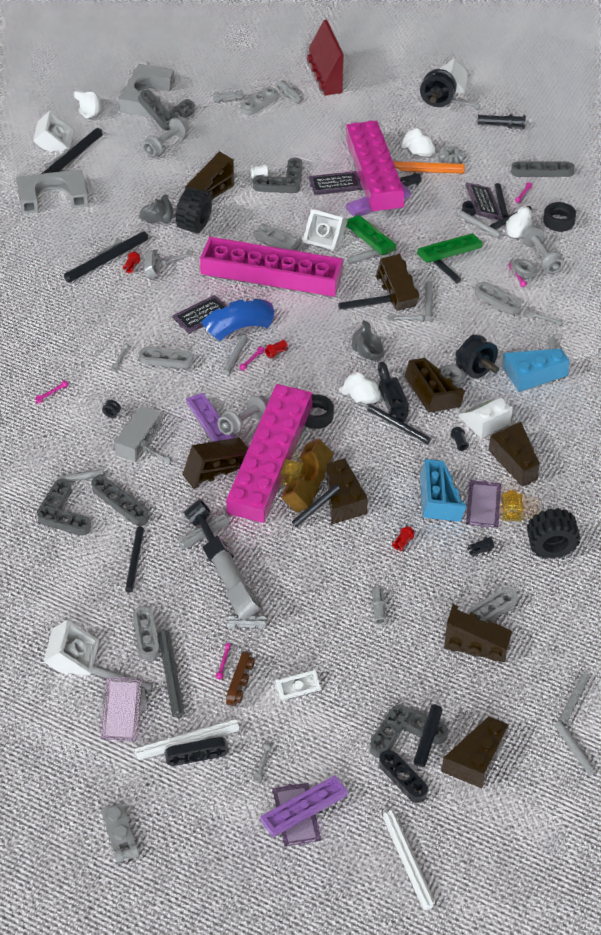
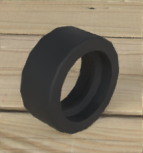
M564 202L551 203L544 210L543 223L553 231H568L575 224L576 210L570 204ZM552 215H563L567 218L557 219L554 218Z
M312 394V408H321L327 412L322 415L309 414L305 426L312 429L327 427L334 418V404L326 396Z

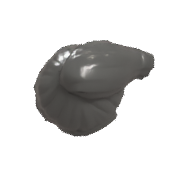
M164 194L161 199H155L153 204L143 207L139 214L140 219L148 223L160 221L169 223L174 213L172 204L168 199L169 195Z
M363 320L361 328L355 332L352 338V349L359 352L366 359L378 360L384 355L381 338L372 333L370 323Z

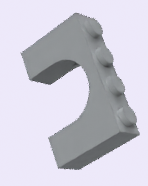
M138 64L137 68L133 70L132 77L128 79L127 86L123 88V93L118 97L117 104L120 107V112L151 117L138 101V96L141 93L139 91L149 88L170 91L175 83L174 69ZM153 107V110L159 113L160 110L157 107Z
M82 169L16 177L22 214L38 213L37 198L40 194L49 190H60L67 193L72 209L88 207Z

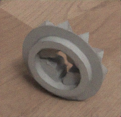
M445 146L444 149H440L439 159L443 163L459 164L464 160L465 154L458 147Z
M525 259L513 260L510 267L513 273H517L518 276H522L524 279L535 278L538 273L537 267Z
M446 365L439 369L441 370L440 374L446 379L451 374L453 377L452 384L456 387L464 384L466 374L463 369H459L455 365Z

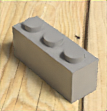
M141 405L137 412L133 413L129 423L124 425L121 434L114 440L113 445L116 456L136 462L144 451L145 443L148 446L162 426L161 412Z

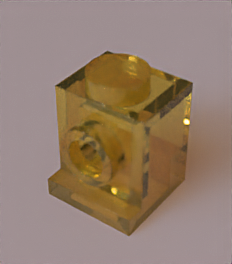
M285 459L281 470L282 484L287 485L298 479H304L306 472L304 464Z
M514 490L502 493V521H522L524 509L522 493H517ZM507 510L517 511V513L507 512Z

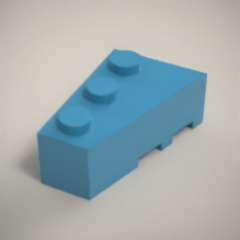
M561 348L503 353V369L516 389L521 392L568 376L569 359Z
M424 460L420 472L423 518L461 522L466 505L461 501L459 491L454 487L453 479L444 461Z

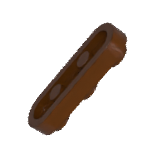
M243 651L227 693L226 705L236 707L237 703L242 701L243 686H247L249 681L248 672L253 670L255 658L252 657L251 652Z

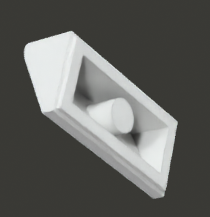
M316 669L274 681L281 701L322 690Z

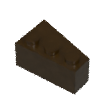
M219 151L185 186V190L188 187L209 192L213 200L234 186V159Z
M400 254L381 258L375 277L377 280L381 279L383 283L382 289L389 292L391 303L395 310L399 311L415 307L419 299V292L413 285L412 275L407 271L406 261L402 259Z
M426 358L409 360L404 377L428 413L461 407L465 394L463 388L458 389L452 384V379H446L441 375V370Z
M518 422L490 435L489 452L522 487L538 480L540 463L522 422Z
M240 437L192 445L182 475L193 489L198 488L199 483L206 480L211 482L215 480L214 477L222 473L227 475L240 469L248 447Z
M346 459L327 463L328 490L335 484L341 488L329 500L331 525L367 514L368 498Z
M452 604L446 626L444 648L505 663L512 631L490 620L486 623L477 619L476 614L472 612L466 614L458 610L459 606Z
M488 716L443 757L442 773L482 789L507 739L509 724Z

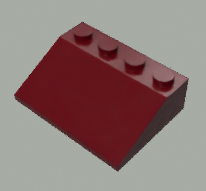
M326 19L322 22L309 46V54L306 56L311 72H314L315 80L318 81L319 89L323 91L324 96L342 93L344 60L342 49Z

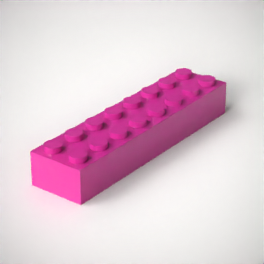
M369 120L362 123L346 124V141L371 211L404 207V189L378 121Z
M209 236L200 257V272L203 275L335 297L343 275V258Z
M280 384L275 385L226 499L227 514L265 523L312 409V392Z

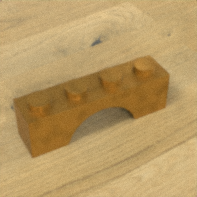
M320 438L307 443L300 456L305 469L304 480L298 479L288 483L281 496L295 513L306 510L313 504L312 501L319 491L321 481L325 478L327 463H331L334 455Z

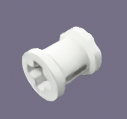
M263 164V166H249L251 180L257 176H268L266 164Z

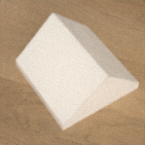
M454 58L440 69L447 70L454 76L457 83L456 92L465 93L468 72Z

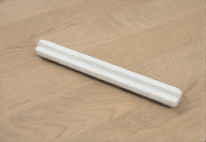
M232 719L135 748V756L137 760H142L162 754L170 746L216 738L239 731V723L237 719Z
M393 810L387 811L383 814V819L421 906L424 910L432 909L435 901L398 818Z

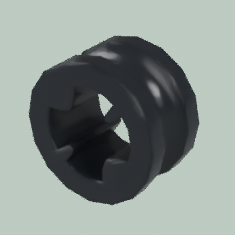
M465 201L462 204V211L471 216L476 215L477 204L473 201Z
M107 400L102 407V412L109 418H115L121 410L120 405L114 400Z

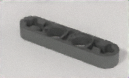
M567 161L514 162L511 167V174L515 177H570L574 174L575 166Z
M98 476L92 480L93 493L136 526H143L148 523V510L104 476ZM115 493L118 494V497L110 498L109 495ZM123 504H131V505H132V506L129 507V508H123V507H121Z

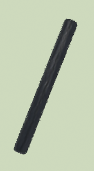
M95 128L41 174L59 172L103 135L102 130Z
M142 231L66 272L64 280L70 283L149 239L148 234Z

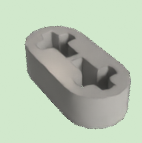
M152 250L145 254L144 269L149 278L158 276L160 274L161 259L158 252Z

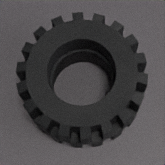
M188 187L183 192L176 209V224L178 228L194 233H200L204 229L212 208V197L209 192Z
M560 508L543 510L539 514H535L533 519L528 521L527 533L532 552L536 553L538 557L542 556L545 559L561 558L564 555H569L571 551H575L577 549L576 546L580 544V534L576 518L568 510H561Z

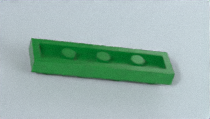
M360 215L347 219L346 227L382 256L396 251V244Z
M471 233L420 247L417 254L426 263L482 248L483 242Z

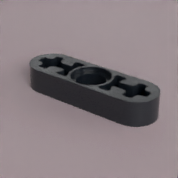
M216 737L170 746L164 751V755L169 766H178L223 757L229 752L225 738Z
M386 750L380 754V769L412 802H423L427 798V784L396 752ZM385 760H393V765L390 762L385 763ZM399 773H406L409 775V778L401 780L397 775ZM414 789L417 790V791L422 790L421 793H419V792H415V793H414Z

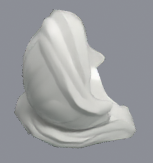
M91 91L74 92V98L80 101V109L78 111L84 118L94 117L100 112L102 104L97 94Z
M419 128L409 130L404 136L403 141L400 142L401 147L408 148L412 155L429 157L436 150L432 139L426 134H422Z
M519 207L517 213L513 214L506 221V231L510 237H523V231L533 225L531 219L533 213L529 207Z
M361 372L349 375L344 381L343 387H339V391L342 394H350L356 403H376L381 397V391L376 382L365 377Z

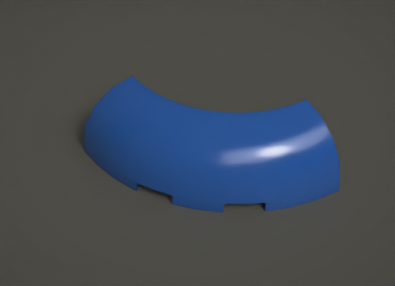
M253 299V301L237 300L230 302V306L221 310L219 308L214 310L201 323L213 337L222 341L227 335L240 328L261 326L268 329L274 318V308L272 303L262 299Z

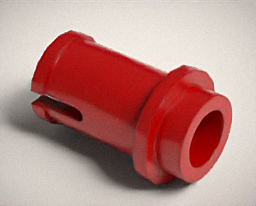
M137 252L128 254V259L123 265V270L127 268L125 272L132 273L136 264L140 262V255Z
M281 340L273 345L269 344L265 348V354L269 358H275L277 354L288 350V344L285 340Z
M409 526L401 528L400 534L392 543L394 549L402 551L409 540H413L414 530Z

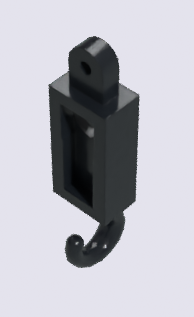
M379 362L377 366L381 379L379 381V389L389 414L395 415L398 420L405 422L408 419L409 403L398 378H390L386 363ZM399 400L400 403L393 404L392 401Z

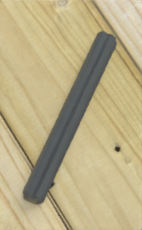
M163 629L158 633L171 712L173 717L181 718L185 712L171 634L169 630L165 631Z

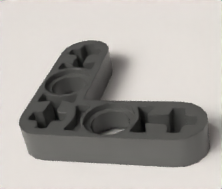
M143 90L138 96L140 104L164 130H170L169 123H165L166 121L178 118L174 115V112H178L181 117L186 118L195 110V104L190 99L183 100L168 111L151 91ZM153 107H157L160 113H156Z
M296 157L288 160L286 177H255L253 179V189L258 192H299L302 160Z
M67 479L56 480L37 511L38 522L42 525L76 535H87L91 531L90 519L83 515L62 510L72 492L70 481ZM54 499L59 500L57 504L49 503ZM62 518L69 519L66 523L59 522Z
M404 705L393 706L371 739L370 753L374 757L379 758L382 752L391 750L403 730L421 737L428 716ZM399 714H403V716H400L397 722H395L396 715L398 716ZM421 721L424 723V726L417 728L413 723ZM439 722L436 733L438 731L442 733L435 735L434 744H442L447 740L448 728L442 722ZM393 728L396 732L389 735L384 732V729ZM382 740H384L383 747L377 749L376 747H379Z

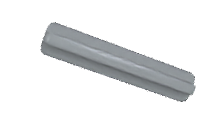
M222 514L209 521L208 525L214 533L229 524V517L226 514ZM199 527L178 539V544L182 549H186L206 536L202 528Z

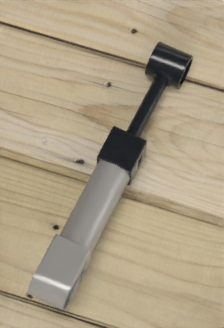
M198 499L184 511V514L194 526H201L208 540V543L202 548L208 560L215 565L228 590L226 594L233 609L242 620L246 621L255 613H258L262 607L253 590L245 583L233 560L234 554L228 543L218 535L214 536L206 518L211 515L210 509L201 499Z

